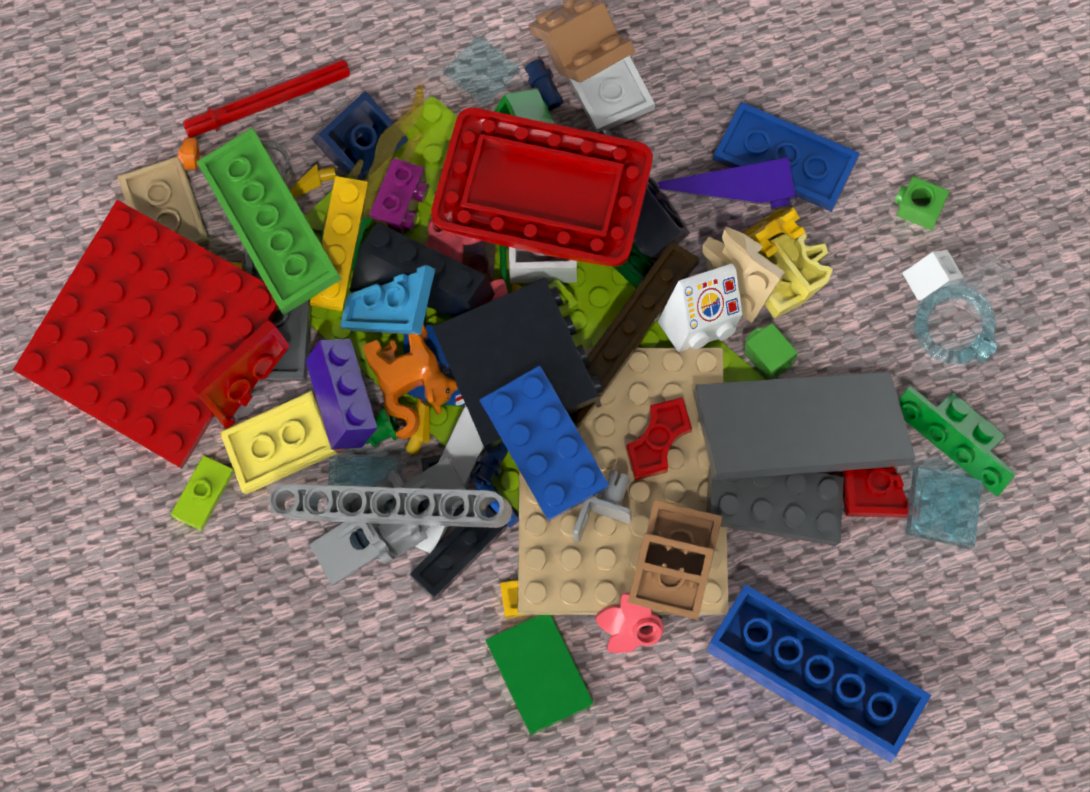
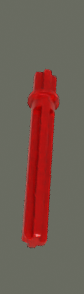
M341 59L214 109L207 107L206 112L184 120V129L189 138L214 129L218 132L221 126L350 76L349 67L346 61Z

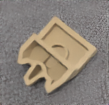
M726 227L722 236L723 242L708 237L703 244L702 253L709 260L706 262L708 271L729 264L734 265L737 273L742 316L752 323L783 277L785 271L758 254L763 247L744 233Z

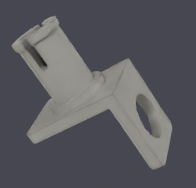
M617 471L609 472L607 482L610 487L603 491L601 498L592 497L583 503L573 531L574 541L580 542L591 512L624 523H631L632 511L621 506L626 488L631 480L629 476L621 473L619 479Z

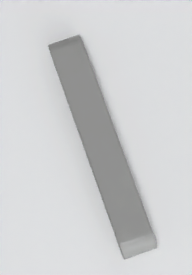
M283 484L274 488L269 498L270 506L275 513L294 521L497 528L507 524L512 515V507L509 501L496 492L485 490ZM290 495H294L295 503L293 507L286 510L285 500ZM328 496V506L319 512L317 507L318 501L322 497ZM357 497H361L362 507L357 512L352 513V501ZM395 498L396 508L393 512L385 514V503L387 500ZM424 499H429L431 504L429 511L424 515H419L418 506L420 502ZM464 500L465 508L462 514L453 516L452 506L454 503ZM498 501L500 505L499 512L494 517L488 518L486 516L487 506L491 502Z

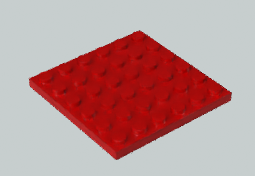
M116 200L13 370L182 469L214 418L213 413L198 397L192 387L268 320L271 322L279 307L265 282L123 202Z

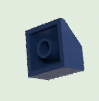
M366 91L356 95L311 137L313 142L332 163L354 179L361 181L369 178L409 140Z

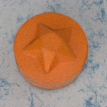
M184 138L183 144L178 150V158L183 163L185 170L199 169L197 161L200 160V145L197 138Z

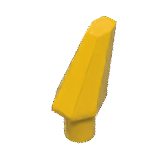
M317 165L312 167L291 187L293 197L297 198L321 187V182L335 180V168L318 169Z
M418 398L415 412L419 415L420 425L417 432L410 437L405 448L407 452L413 455L418 454L423 442H430L429 405L420 398Z

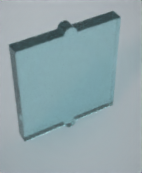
M478 36L464 51L458 52V57L443 71V74L485 107L500 91L504 92L506 90L505 86L520 72V69Z

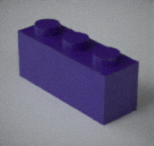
M351 339L320 340L306 359V364L331 450L362 448L376 431L377 425Z

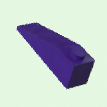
M788 157L658 182L659 189L662 191L762 205L770 204L771 209L791 206L790 200L797 199L791 160Z

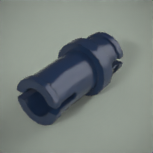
M542 59L529 63L525 67V71L529 75L528 83L530 87L539 90L549 111L561 106L564 101L552 81L553 73L551 70L546 69Z
M504 442L499 444L501 451L489 456L485 451L483 456L477 458L475 462L477 467L471 477L479 484L491 486L494 477L500 475L502 471L501 464L508 453Z

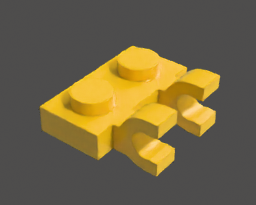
M784 207L775 210L743 233L762 245L763 247L759 253L769 258L778 252L779 249L775 244H771L768 239L773 236L777 238L786 234L790 239L795 240L806 232L803 227H799L795 223L800 217L794 207Z

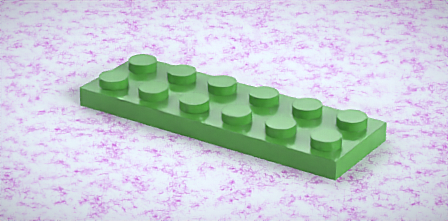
M250 128L197 161L198 166L255 267L284 315L342 280L253 128Z

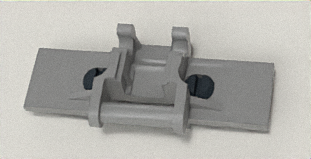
M446 457L405 484H403L401 478L393 469L387 473V478L372 486L467 490L449 457ZM357 497L352 501V513L357 512L362 507L361 497ZM395 498L391 501L393 507L385 511V514L393 512L396 508ZM424 499L420 502L418 506L419 515H424L429 511L431 506L429 499ZM464 500L455 502L452 506V511L464 504ZM343 522L309 545L331 585L334 586L375 559H380L383 564H388L426 540L428 537L425 530L431 526Z

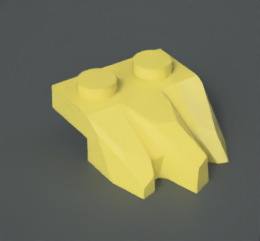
M806 233L795 240L783 234L770 241L771 244L777 246L779 251L766 259L785 271L765 303L766 308L775 319L804 304L828 283L833 269L831 267L819 264L828 254L826 244L805 245Z

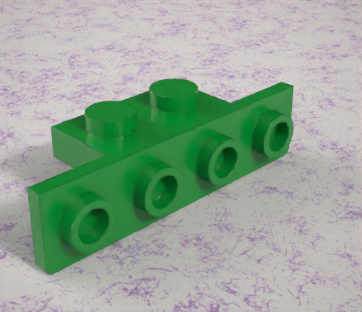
M911 386L906 389L899 399L904 420L995 496H999L1017 474L992 453L1005 435L954 393H951L938 407Z

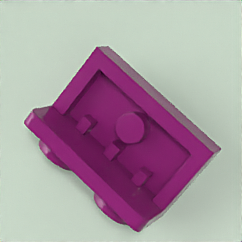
M396 158L392 159L371 208V218L388 223L389 228L403 235L406 234L407 230L412 231L417 220V212L415 210L419 202L423 203L429 191L424 167Z

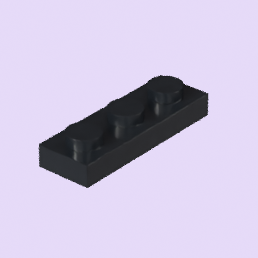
M486 508V516L488 518L496 515L491 509ZM507 524L497 528L457 526L409 574L410 578L435 601L507 529Z

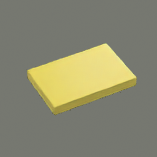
M312 391L220 432L240 488L244 494L256 491L338 454L337 450H331L318 402Z

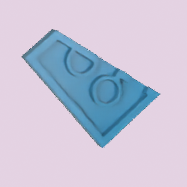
M425 265L417 268V272L411 275L401 274L394 277V281L385 285L375 284L347 295L340 327L348 331L421 335L435 269Z

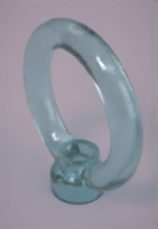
M962 285L941 287L925 298L918 307L914 322L917 340L924 351L938 361L948 364H963L976 359L983 365L1000 346L993 339L996 330V319L992 306L982 294L970 287ZM946 299H964L972 303L981 315V334L970 347L964 350H946L937 345L930 336L928 330L930 313L937 304Z

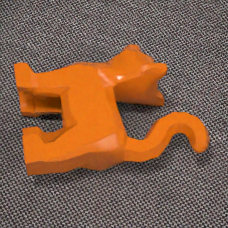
M424 323L421 335L408 334L410 352L396 357L399 350L394 340L389 341V344L384 348L381 347L378 340L362 346L368 365L377 376L384 396L385 408L390 415L406 420V426L396 432V436L399 439L412 437L420 425L419 415L411 407L398 404L399 397L424 385L425 397L439 415L441 414V405L448 402L452 393L458 390L455 379L448 378L441 372L437 357L426 345L428 331Z

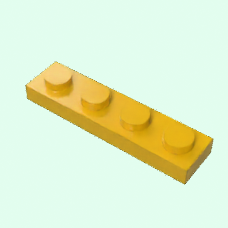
M335 176L322 246L342 280L310 299V306L344 311L368 190L367 181Z

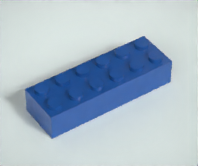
M746 584L711 639L707 650L709 654L890 763L897 756L931 697V694Z

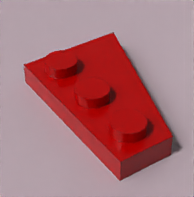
M268 320L195 384L192 389L223 427L228 429L234 424L235 421L232 417L241 405L246 407L253 398L250 392L259 380L268 377L290 345L277 327Z
M894 467L843 470L846 516L911 518L916 515L912 503H908L904 493L902 478L900 474L897 475Z

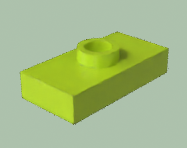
M203 455L171 512V516L203 531L235 473L234 470Z

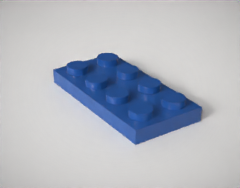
M741 102L714 153L713 160L730 168L788 157L791 160L797 197L832 212L860 153Z
M541 366L534 368L480 399L482 406L549 522L610 487Z

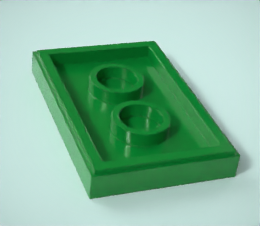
M537 615L485 640L530 736L594 706L551 615Z

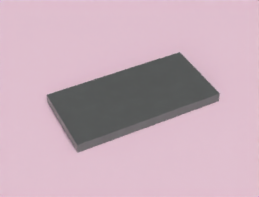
M891 372L696 384L693 391L714 480L909 466L915 460Z

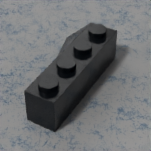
M606 130L599 132V134L626 139L622 133ZM649 177L635 233V238L637 239L635 245L644 256L659 258L671 241L678 244L690 232L669 201L665 198H658L659 187L654 179Z
M377 222L359 248L350 286L351 293L375 284L382 286L394 281V277L405 274L408 276L416 273L417 268L428 265L435 269L427 307L435 309L438 313L458 316L490 302L495 295L486 275Z

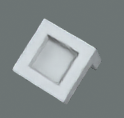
M948 250L932 252L902 273L918 300H924L941 287L954 285L964 278Z

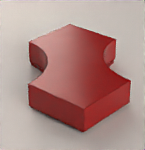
M683 397L650 405L651 420L647 430L639 439L626 445V452L634 481L667 473V456L670 448L680 437L692 432L691 422Z

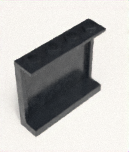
M545 278L433 326V330L488 456L501 451L499 444L503 441L482 406L480 399L538 366H541L567 413L595 402L597 408L602 406L598 395L604 393L598 377L596 374L589 376L585 365L590 363L588 355L582 344L576 347L572 338L573 335L577 334L574 324L569 315L562 316L559 306L564 305L560 293L556 286L550 288Z

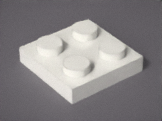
M630 56L581 83L569 78V83L595 133H599L601 130L607 131L655 110V103Z

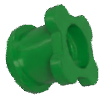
M384 406L380 413L374 415L377 429L365 443H371L374 448L379 447L380 442L391 437L393 440L399 439L396 436V432L400 430V427L394 416L390 415Z

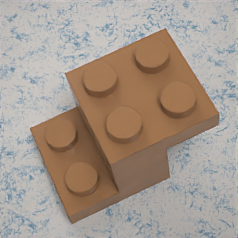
M564 0L562 2L563 6L554 11L553 9H548L539 13L535 17L536 21L528 25L532 35L544 41L558 73L579 83L635 53L631 40L619 37L604 2L599 0Z
M654 500L647 531L643 536L628 603L698 620L723 516Z

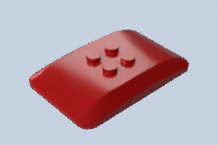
M467 108L459 113L454 125L431 208V219L437 228L469 238L569 260L605 266H619L628 260L631 253L653 164V153L646 144L633 140L480 108Z

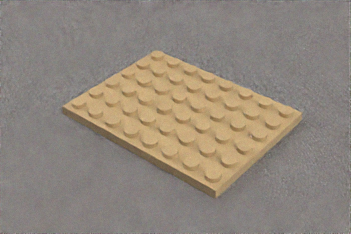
M584 348L587 355H589L593 348ZM637 348L601 397L600 402L602 406L599 408L595 406L578 429L579 434L606 480H608L610 471H617L619 479L621 473L630 477L631 480L621 502L622 507L632 511L630 524L591 512L580 542L574 541L573 531L583 503L549 522L519 471L518 615H597L606 607L620 606L621 595L631 590L653 501L656 500L706 512L710 461L693 391L696 384L724 383L723 348H699L697 350L689 348L682 352H678L676 348ZM683 397L691 422L692 432L680 437L670 448L667 456V473L634 481L626 452V445L639 439L647 430L651 420L650 405ZM603 491L593 497L601 498ZM720 526L699 615H727L729 612L727 527ZM651 609V612L657 615H675Z

